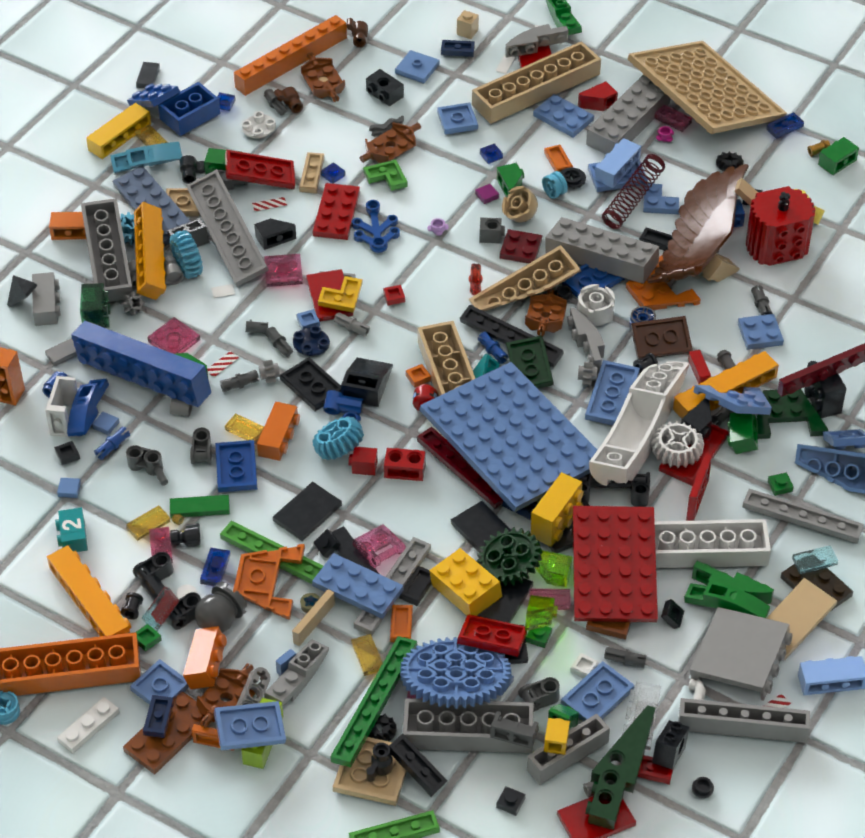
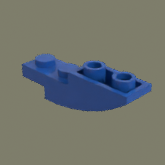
M107 378L90 380L88 384L80 385L69 415L68 437L86 435L99 413L96 406L109 386Z

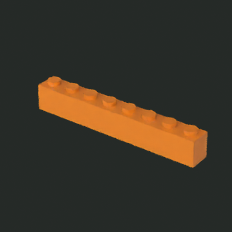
M335 15L234 72L235 88L246 96L308 61L307 54L309 52L310 54L313 52L314 56L343 41L347 38V23Z

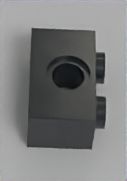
M379 69L366 78V91L381 102L391 106L404 97V84Z
M669 720L656 740L652 763L673 770L686 748L689 726Z

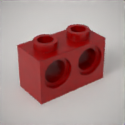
M387 448L384 461V478L423 481L426 464L425 451Z

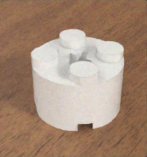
M591 284L582 288L578 295L577 310L585 315L594 326L605 325L613 320L615 305L613 291L606 286L605 288L599 287L598 284Z

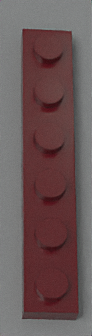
M865 343L779 379L777 392L783 397L804 387H809L820 380H825L834 374L842 373L846 369L858 366L860 363L865 362Z
M433 427L417 436V442L493 508L496 509L503 504V499L448 440Z

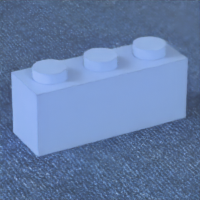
M625 138L616 143L613 150L605 155L601 163L596 165L594 170L596 172L595 180L614 188L640 160L641 146Z
M862 656L801 662L798 678L803 695L865 689V664Z

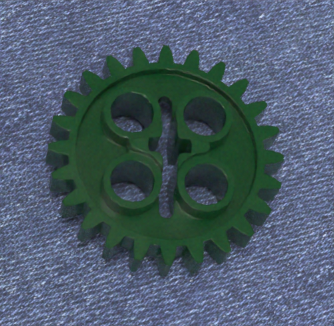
M515 527L512 528L511 532H508V529L505 528L502 534L500 531H497L496 537L490 535V541L484 540L486 546L479 547L481 552L477 553L479 558L477 562L497 578L500 583L503 582L505 587L508 582H511L512 586H514L516 580L522 583L523 577L529 579L528 573L535 574L534 567H540L538 561L542 560L541 554L543 552L539 541L535 535H531L529 530L524 533L523 528L519 529L518 532Z

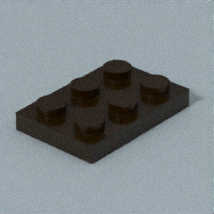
M811 553L781 573L780 578L792 589L803 578L813 583L837 600V604L833 609L853 596V590Z

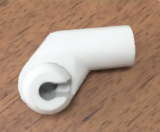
M690 679L688 688L695 691L693 699L704 700L706 689L703 682L699 679Z

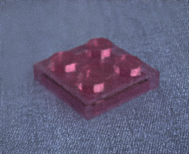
M300 254L264 256L265 263L269 271L265 272L267 287L303 284Z
M173 317L149 335L147 339L154 347L177 354L184 353L200 341V335Z

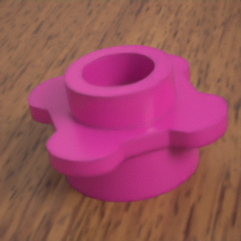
M662 126L657 130L658 135L656 139L658 141L671 142L673 140L672 135H674V131L670 127Z

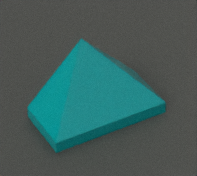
M485 354L473 369L475 379L499 368L500 363L490 355Z

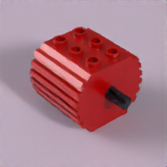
M790 186L756 193L755 199H752L745 244L749 255L753 256L755 261L758 260L759 264L771 266L798 260L808 254L815 207L814 203H811L812 199L807 198L808 195L806 193L802 194L801 190H794Z

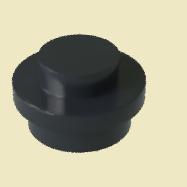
M562 285L557 288L554 295L568 302L572 299L573 292L570 287Z
M699 777L693 782L692 792L695 796L708 798L713 794L714 785L707 777Z

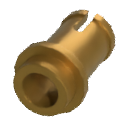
M821 140L820 143L808 146L809 155L812 157L819 154L822 149L829 147L830 143L828 140Z

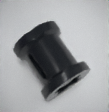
M648 353L644 358L633 362L634 367L640 368L639 375L648 366L658 365V361L652 353Z
M135 592L127 593L125 606L121 608V615L127 619H137L139 616L138 609L142 605L144 598Z

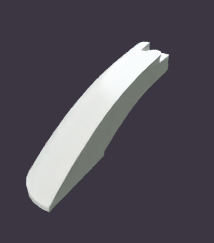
M669 361L659 366L653 364L640 373L629 388L627 398L609 434L589 461L590 473L597 482L607 486L611 480L616 483H627L628 480L632 481L652 451L651 441L653 440V434L657 428H661L662 424L667 422L673 408L674 397L679 394L689 368V363Z

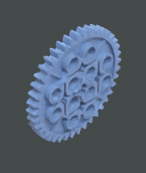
M446 637L445 641L438 638L437 642L430 640V644L423 642L422 646L417 645L416 649H411V653H406V657H403V662H401L400 676L403 686H406V691H410L411 695L416 694V699L422 698V702L430 700V705L438 703V707H441L443 704H446V708L454 705L455 709H457L459 705L466 708L467 704L475 707V703L483 705V701L490 703V698L496 700L497 695L501 696L502 691L506 692V687H509V682H511V664L508 663V658H505V654L457 644V637H454L453 640Z

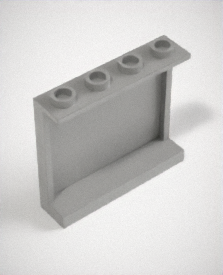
M717 607L690 668L691 679L702 680V678L758 691L760 692L761 700L764 701L767 693H771L773 678L778 676L779 663L785 659L786 646L791 644L793 634L790 633V625Z

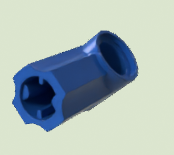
M330 390L327 391L323 411L332 415L354 412L360 416L363 399L344 396L341 392Z

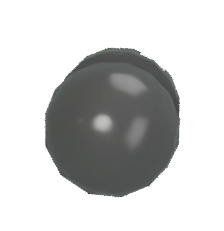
M218 582L212 588V594L203 597L196 606L195 619L197 625L200 628L219 626L222 633L227 631L234 623L235 618H241L247 612L245 611L247 607L245 599L238 591L234 593L227 588L228 583Z

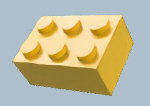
M561 472L531 512V535H535L539 542L552 547L556 541L561 539L564 529L570 527L573 521V506H583L581 503L584 493L582 491V481Z
M461 548L429 570L432 586L466 616L468 614L477 616L502 597L500 581Z

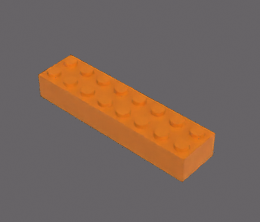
M136 632L0 648V691H10L16 696L135 682L141 676L139 644Z

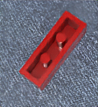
M690 351L688 361L698 384L710 378L711 374L701 351Z

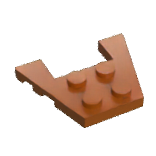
M662 255L659 257V262L664 260ZM658 263V265L655 267V269L652 271V273L649 275L648 278H651L650 276H651L652 274H655L656 268H659V263ZM632 280L626 282V289L640 306L649 307L653 310L667 309V306L671 305L685 307V304L689 303L699 305L701 301L693 289L676 295L667 283L664 282L648 283L647 280L644 284Z
M298 544L297 547L287 548L286 546L274 551L267 552V550L241 554L233 592L238 591L245 600L290 620L293 599L273 596L281 562L302 564L305 545Z

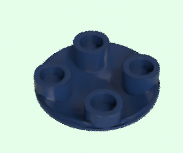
M316 325L296 331L293 335L294 348L306 356L323 354L330 345L327 334Z

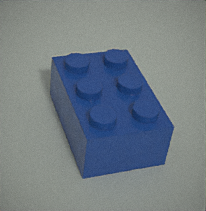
M200 82L180 91V93L158 105L160 120L179 136L221 114L219 98Z

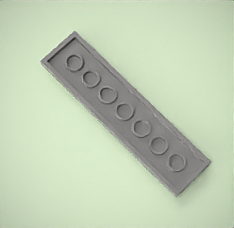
M216 169L186 185L236 286L238 287L269 271L218 170Z

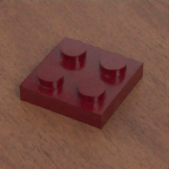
M508 229L500 251V259L528 264L533 262L537 258L543 235Z

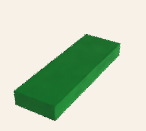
M229 495L170 499V518L230 514Z

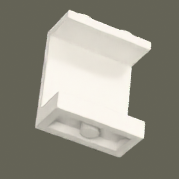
M56 376L45 409L51 436L68 437L69 419L64 404L72 405L78 391L75 378Z

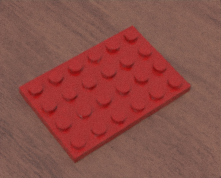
M573 506L574 621H658L654 507Z

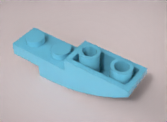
M179 142L148 145L110 155L114 173L135 169L142 165L143 167L148 165L150 167L180 160L183 157Z

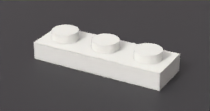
M103 697L57 737L58 742L73 754L120 713L119 708Z

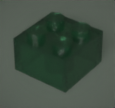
M104 283L81 284L80 315L82 323L88 321L107 329L110 328V317H107V315L111 314L110 303H107L109 301V293L105 291Z

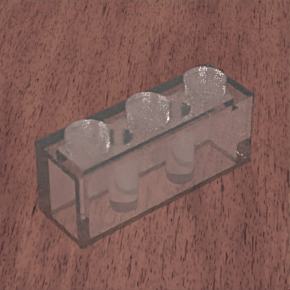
M636 681L635 690H630L629 702H632V707L627 706L625 719H628L629 723L628 725L624 724L623 733L647 705L656 707L645 749L651 750L661 686Z

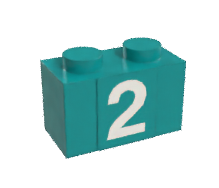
M82 507L58 511L59 519H55L56 529L60 531V535H57L58 546L65 547L68 545L72 551L76 552L88 551Z

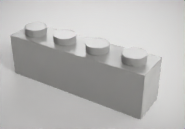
M598 714L593 715L569 730L566 755L544 752L543 746L527 756V771L539 785L543 784L609 743L610 728Z

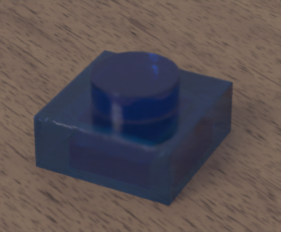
M219 92L217 96L220 102V109L230 111L236 101L235 95Z
M495 143L480 148V155L487 164L503 159V153Z
M333 162L321 170V176L334 184L345 176V170Z

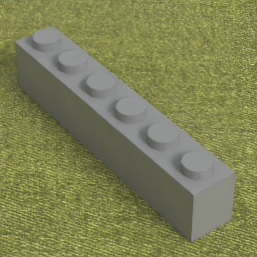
M681 698L678 722L689 726L690 732L807 743L810 731V711Z

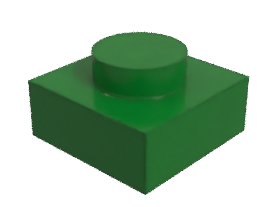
M787 472L768 476V484L774 496L793 492L794 486Z
M533 622L527 633L526 642L545 648L552 634V628Z
M149 624L136 631L138 644L145 652L162 641L161 635Z

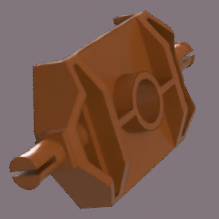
M309 52L307 54L309 61L301 66V74L312 93L319 98L331 97L333 102L339 101L340 98L337 94L344 90L345 80L342 81L333 66L332 58H316L313 52L311 54ZM320 77H327V78H328V80H327L326 82H322L321 80H318V79H319Z
M393 122L392 129L370 142H367V139H365L367 153L359 157L362 163L369 159L376 160L379 163L392 161L415 147L416 138L414 132L421 129L420 123L417 122L408 127L407 125Z
M553 289L547 290V294L530 296V305L525 316V325L532 331L537 330L539 336L540 334L544 336L545 331L555 333L562 329L567 300L554 295L555 291Z
M246 663L242 670L220 668L214 686L209 687L201 698L199 695L197 697L196 705L200 713L205 715L199 722L202 727L204 725V728H207L211 721L215 722V708L236 706L249 674L254 669L253 665ZM249 689V694L253 698L256 693ZM227 698L231 701L224 702L221 699Z

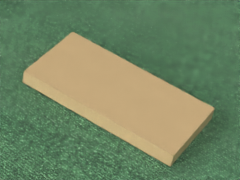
M805 578L767 617V619L790 625V633L793 636L791 644L786 646L784 660L791 655L837 604L836 599Z

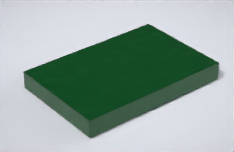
M540 335L506 343L510 362L537 389L554 385L543 336Z

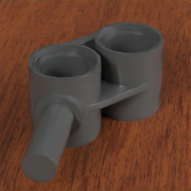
M138 445L128 447L126 456L128 467L131 470L139 471L146 468V472L149 475L157 476L162 486L168 484V480L163 473L162 456L159 451Z

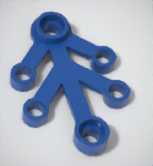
M369 200L366 202V212L371 216L372 226L363 222L361 218H354L352 220V227L357 230L354 232V240L357 242L364 241L370 245V249L373 252L381 253L387 250V243L391 239H396L400 236V229L391 227L389 232L384 237H381V234L386 229L398 224V217L396 215H389L387 220L379 226L378 213L380 211V203L377 200ZM359 229H363L366 232L372 234L374 238L365 235L364 232Z

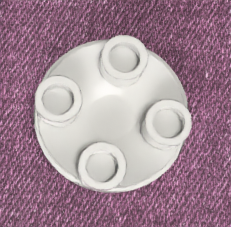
M262 111L255 112L253 116L242 122L244 134L251 138L266 137L276 128L275 120L271 116L265 115Z

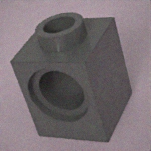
M480 217L479 243H501V236H505V226L501 225L502 218Z

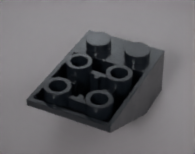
M357 357L344 375L341 383V393L344 396L363 399V404L379 407L393 364Z

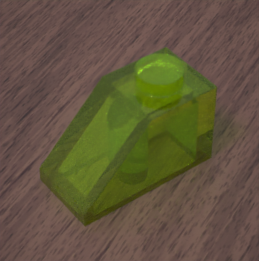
M542 550V560L538 561L540 567H535V569L547 584L567 588L573 557Z
M530 595L526 612L525 630L529 631L552 625V620L557 618L558 606L554 605L555 598Z

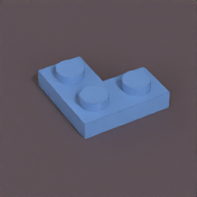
M653 183L652 187L644 195L643 212L678 215L679 197L662 196V184Z

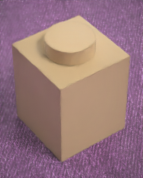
M464 10L457 18V35L472 39L478 31L479 15Z

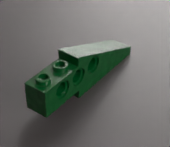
M647 705L592 770L591 782L594 783L591 795H594L592 802L588 801L585 814L589 815V824L614 830L624 791L634 792L656 707ZM612 761H618V762H620L621 764H620V765H614V764H612L611 762H612ZM612 780L615 782V784L610 785L607 784L605 781ZM605 799L608 800L610 803L602 804L600 800Z

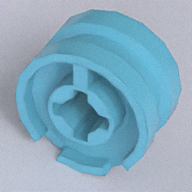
M554 171L542 178L543 189L550 198L555 199L568 191L567 182L560 172Z
M0 691V724L7 725L17 720L20 715V707L17 696L13 692Z

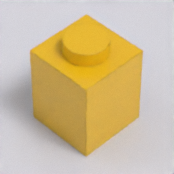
M548 718L544 752L566 755L570 721L561 718Z

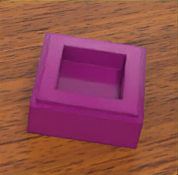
M491 184L475 189V194L484 204L499 198V193Z

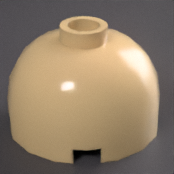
M516 186L509 191L508 197H504L502 211L507 218L515 222H526L537 212V198L526 187Z

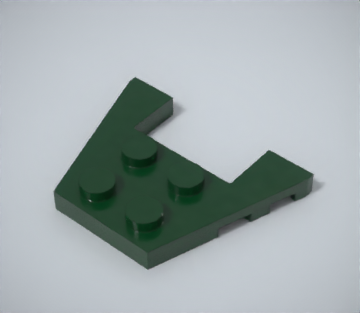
M801 389L783 397L779 395L777 390H763V394L772 408L770 415H757L758 439H768L771 437L769 423L807 421L810 436H823V432L828 431L827 426Z

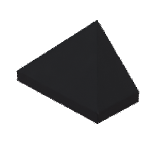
M13 275L7 305L11 307L26 299L37 287V284Z

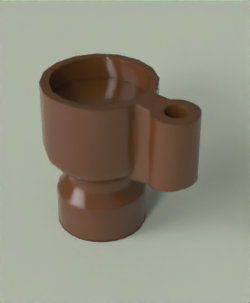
M348 18L347 29L352 31L353 44L356 47L365 46L366 37L368 36L367 23L364 21L355 22L352 18Z
M287 87L283 90L276 89L274 91L277 99L283 101L286 106H289L292 113H299L303 109L299 94L294 87Z

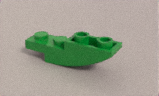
M546 0L557 28L567 26L568 35L582 33V26L572 15L571 6L566 0Z
M696 561L693 566L692 579L705 585H708L709 581L726 584L745 591L766 604H771L774 589L751 579L747 575L737 572L733 578L727 573L716 570L710 565Z
M709 581L707 586L690 583L684 596L685 603L711 608L720 607L766 618L770 611V606L755 596L735 587L714 581Z

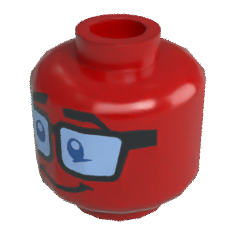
M429 384L418 386L413 393L412 403L414 408L420 411V405L438 397L437 390Z

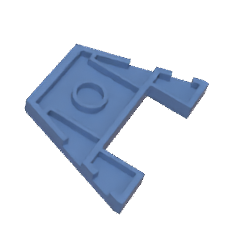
M710 385L694 386V393L706 394V399L719 401V405L735 413L766 415L771 413L772 407L758 387H744L743 393L729 390L728 393H720Z

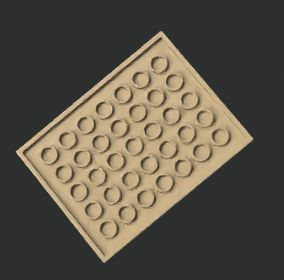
M704 41L629 53L627 60L634 67L638 68L644 76L648 77L654 85L658 86L664 94L668 95L710 134L785 119L787 112Z

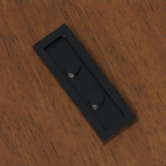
M403 733L389 745L390 754L431 797L447 782L446 778Z

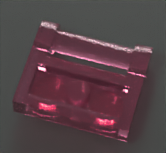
M384 524L355 538L352 544L368 559L369 564L373 568L379 566L382 561L395 554H402L406 548L405 544ZM390 544L393 546L378 555L375 553Z

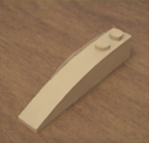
M560 245L469 298V301L474 307L482 311H488L549 290L579 273L581 269Z

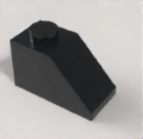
M270 218L254 224L255 237L264 250L296 239V226L293 223Z
M706 398L681 420V424L685 422L687 426L691 425L692 429L696 428L697 433H701L703 439L708 438L712 432L710 403Z

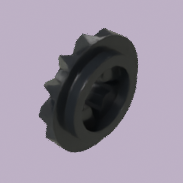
M722 152L716 159V165L722 171L731 166L736 169L744 164L742 155H737L736 152Z
M565 168L560 172L564 176L568 188H581L582 184H585L586 175L578 168Z
M386 714L380 715L368 737L388 742L392 740L397 731L393 717L389 718ZM377 724H381L382 733L378 731Z

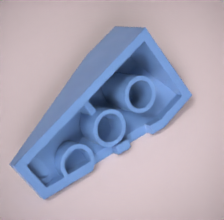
M797 444L795 458L797 465L826 478L847 491L865 494V453Z

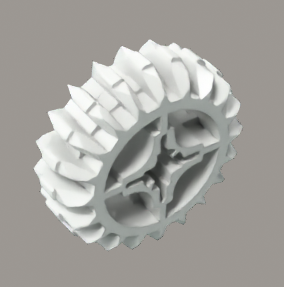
M669 421L667 425L662 424L661 428H657L653 434L651 447L653 455H656L657 460H662L663 465L668 463L670 467L676 465L679 468L680 465H683L686 468L688 464L693 465L702 456L704 440L702 434L697 433L696 428L692 429L691 425L687 426L685 422L679 424L678 421L673 424Z

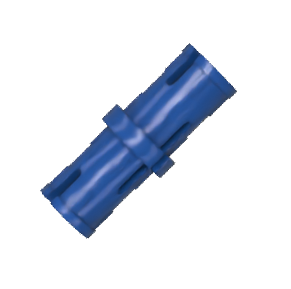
M482 332L479 335L480 337H478V341L486 348V352L492 354L498 363H505L509 358L508 354L500 348V344L497 341L495 342L487 332Z
M122 426L114 435L108 436L105 442L94 450L95 455L103 451L98 456L100 460H103L112 450L118 449L119 444L130 436L129 431L121 435L126 430Z

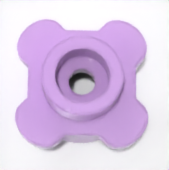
M436 218L431 221V225L427 229L440 236L445 230L449 229V226L445 224L443 219Z

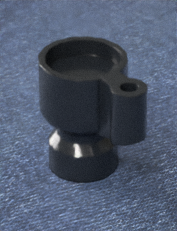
M191 155L181 157L179 163L182 181L190 184L196 180V173L202 174L205 172L204 161H197Z
M187 524L183 531L170 530L171 545L178 546L181 543H184L186 546L200 545V524Z
M377 743L373 747L371 766L366 770L369 782H373L377 775H388L393 769V758L390 754V747L386 743Z

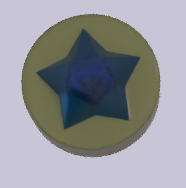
M315 593L303 595L300 600L301 609L308 613L320 597Z

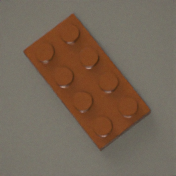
M182 691L174 698V705L165 738L143 735L142 728L123 746V750L153 774H156L192 739L191 730L193 725H200L199 722L205 715L200 713L196 705L197 701Z

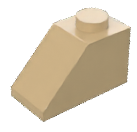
M716 253L702 270V276L708 281L720 282L738 272L740 268L730 259Z

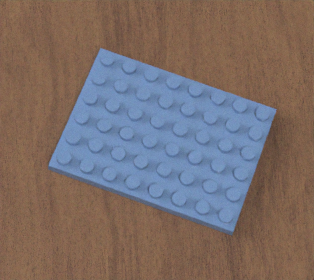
M512 362L420 405V412L514 512L541 499L561 472L577 480L590 473L589 461L597 449Z

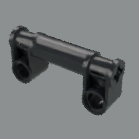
M650 472L637 474L632 481L628 480L627 483H616L611 480L607 486L597 482L591 473L578 479L582 481V491H584L581 503L585 501L589 503L591 487L630 488L631 504L633 506L646 507L648 505Z
M158 552L149 559L138 563L133 568L134 576L141 580L143 588L155 604L158 605L168 591L161 580L173 573V565L169 554L166 552ZM190 592L178 599V603L167 616L175 630L181 629L195 620V609L201 600L198 593Z

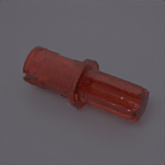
M479 263L471 265V275L468 277L470 293L472 295L481 292L483 277Z

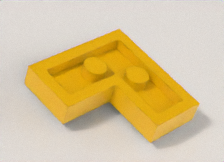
M345 276L341 290L322 287L318 306L354 313L363 279Z

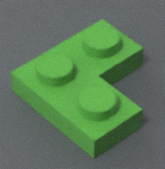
M397 160L363 167L364 175L369 184L386 180L391 191L408 187V182Z

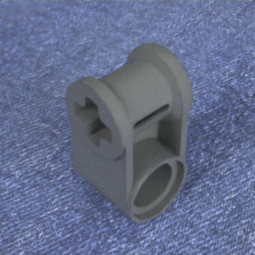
M197 428L193 432L190 451L191 464H195V462L211 464L210 431L206 428Z
M547 677L535 683L524 685L518 690V695L523 698L524 702L534 703L533 712L540 708L559 701L560 684L557 679Z

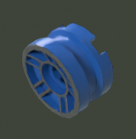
M645 306L636 307L630 315V325L636 322L656 320L655 311Z

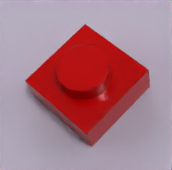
M401 285L383 288V294L388 306L405 303V295Z

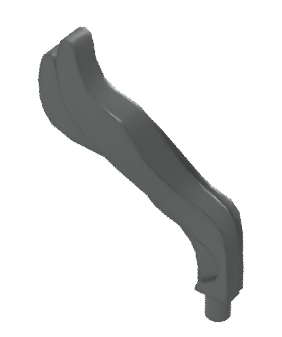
M402 115L398 119L390 118L384 124L371 125L369 127V131H372L371 136H380L392 129L393 122L402 124L404 116Z

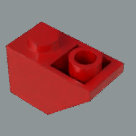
M605 81L579 93L578 107L605 111L617 101L618 92Z

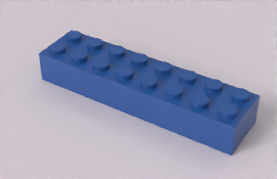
M84 321L71 334L78 360L82 364L90 365L113 376L121 377L126 381L134 382L142 387H147L157 393L165 394L173 399L176 398L196 407H199L212 393L205 365L88 321Z

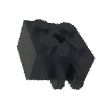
M810 361V362L808 363L807 367H809V366H811V365H814V364H816L817 362H816V361ZM838 373L804 388L806 397L810 399L820 418L842 413L847 388Z

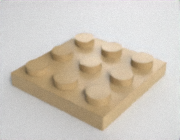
M368 737L352 767L339 766L333 784V792L396 806L407 773L397 760L392 756V771L388 775H377L373 782L367 780L366 774L367 768L371 766L373 747L377 743L390 745L393 742Z

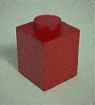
M355 447L353 454H349L348 465L352 466V474L375 476L378 463L377 448Z

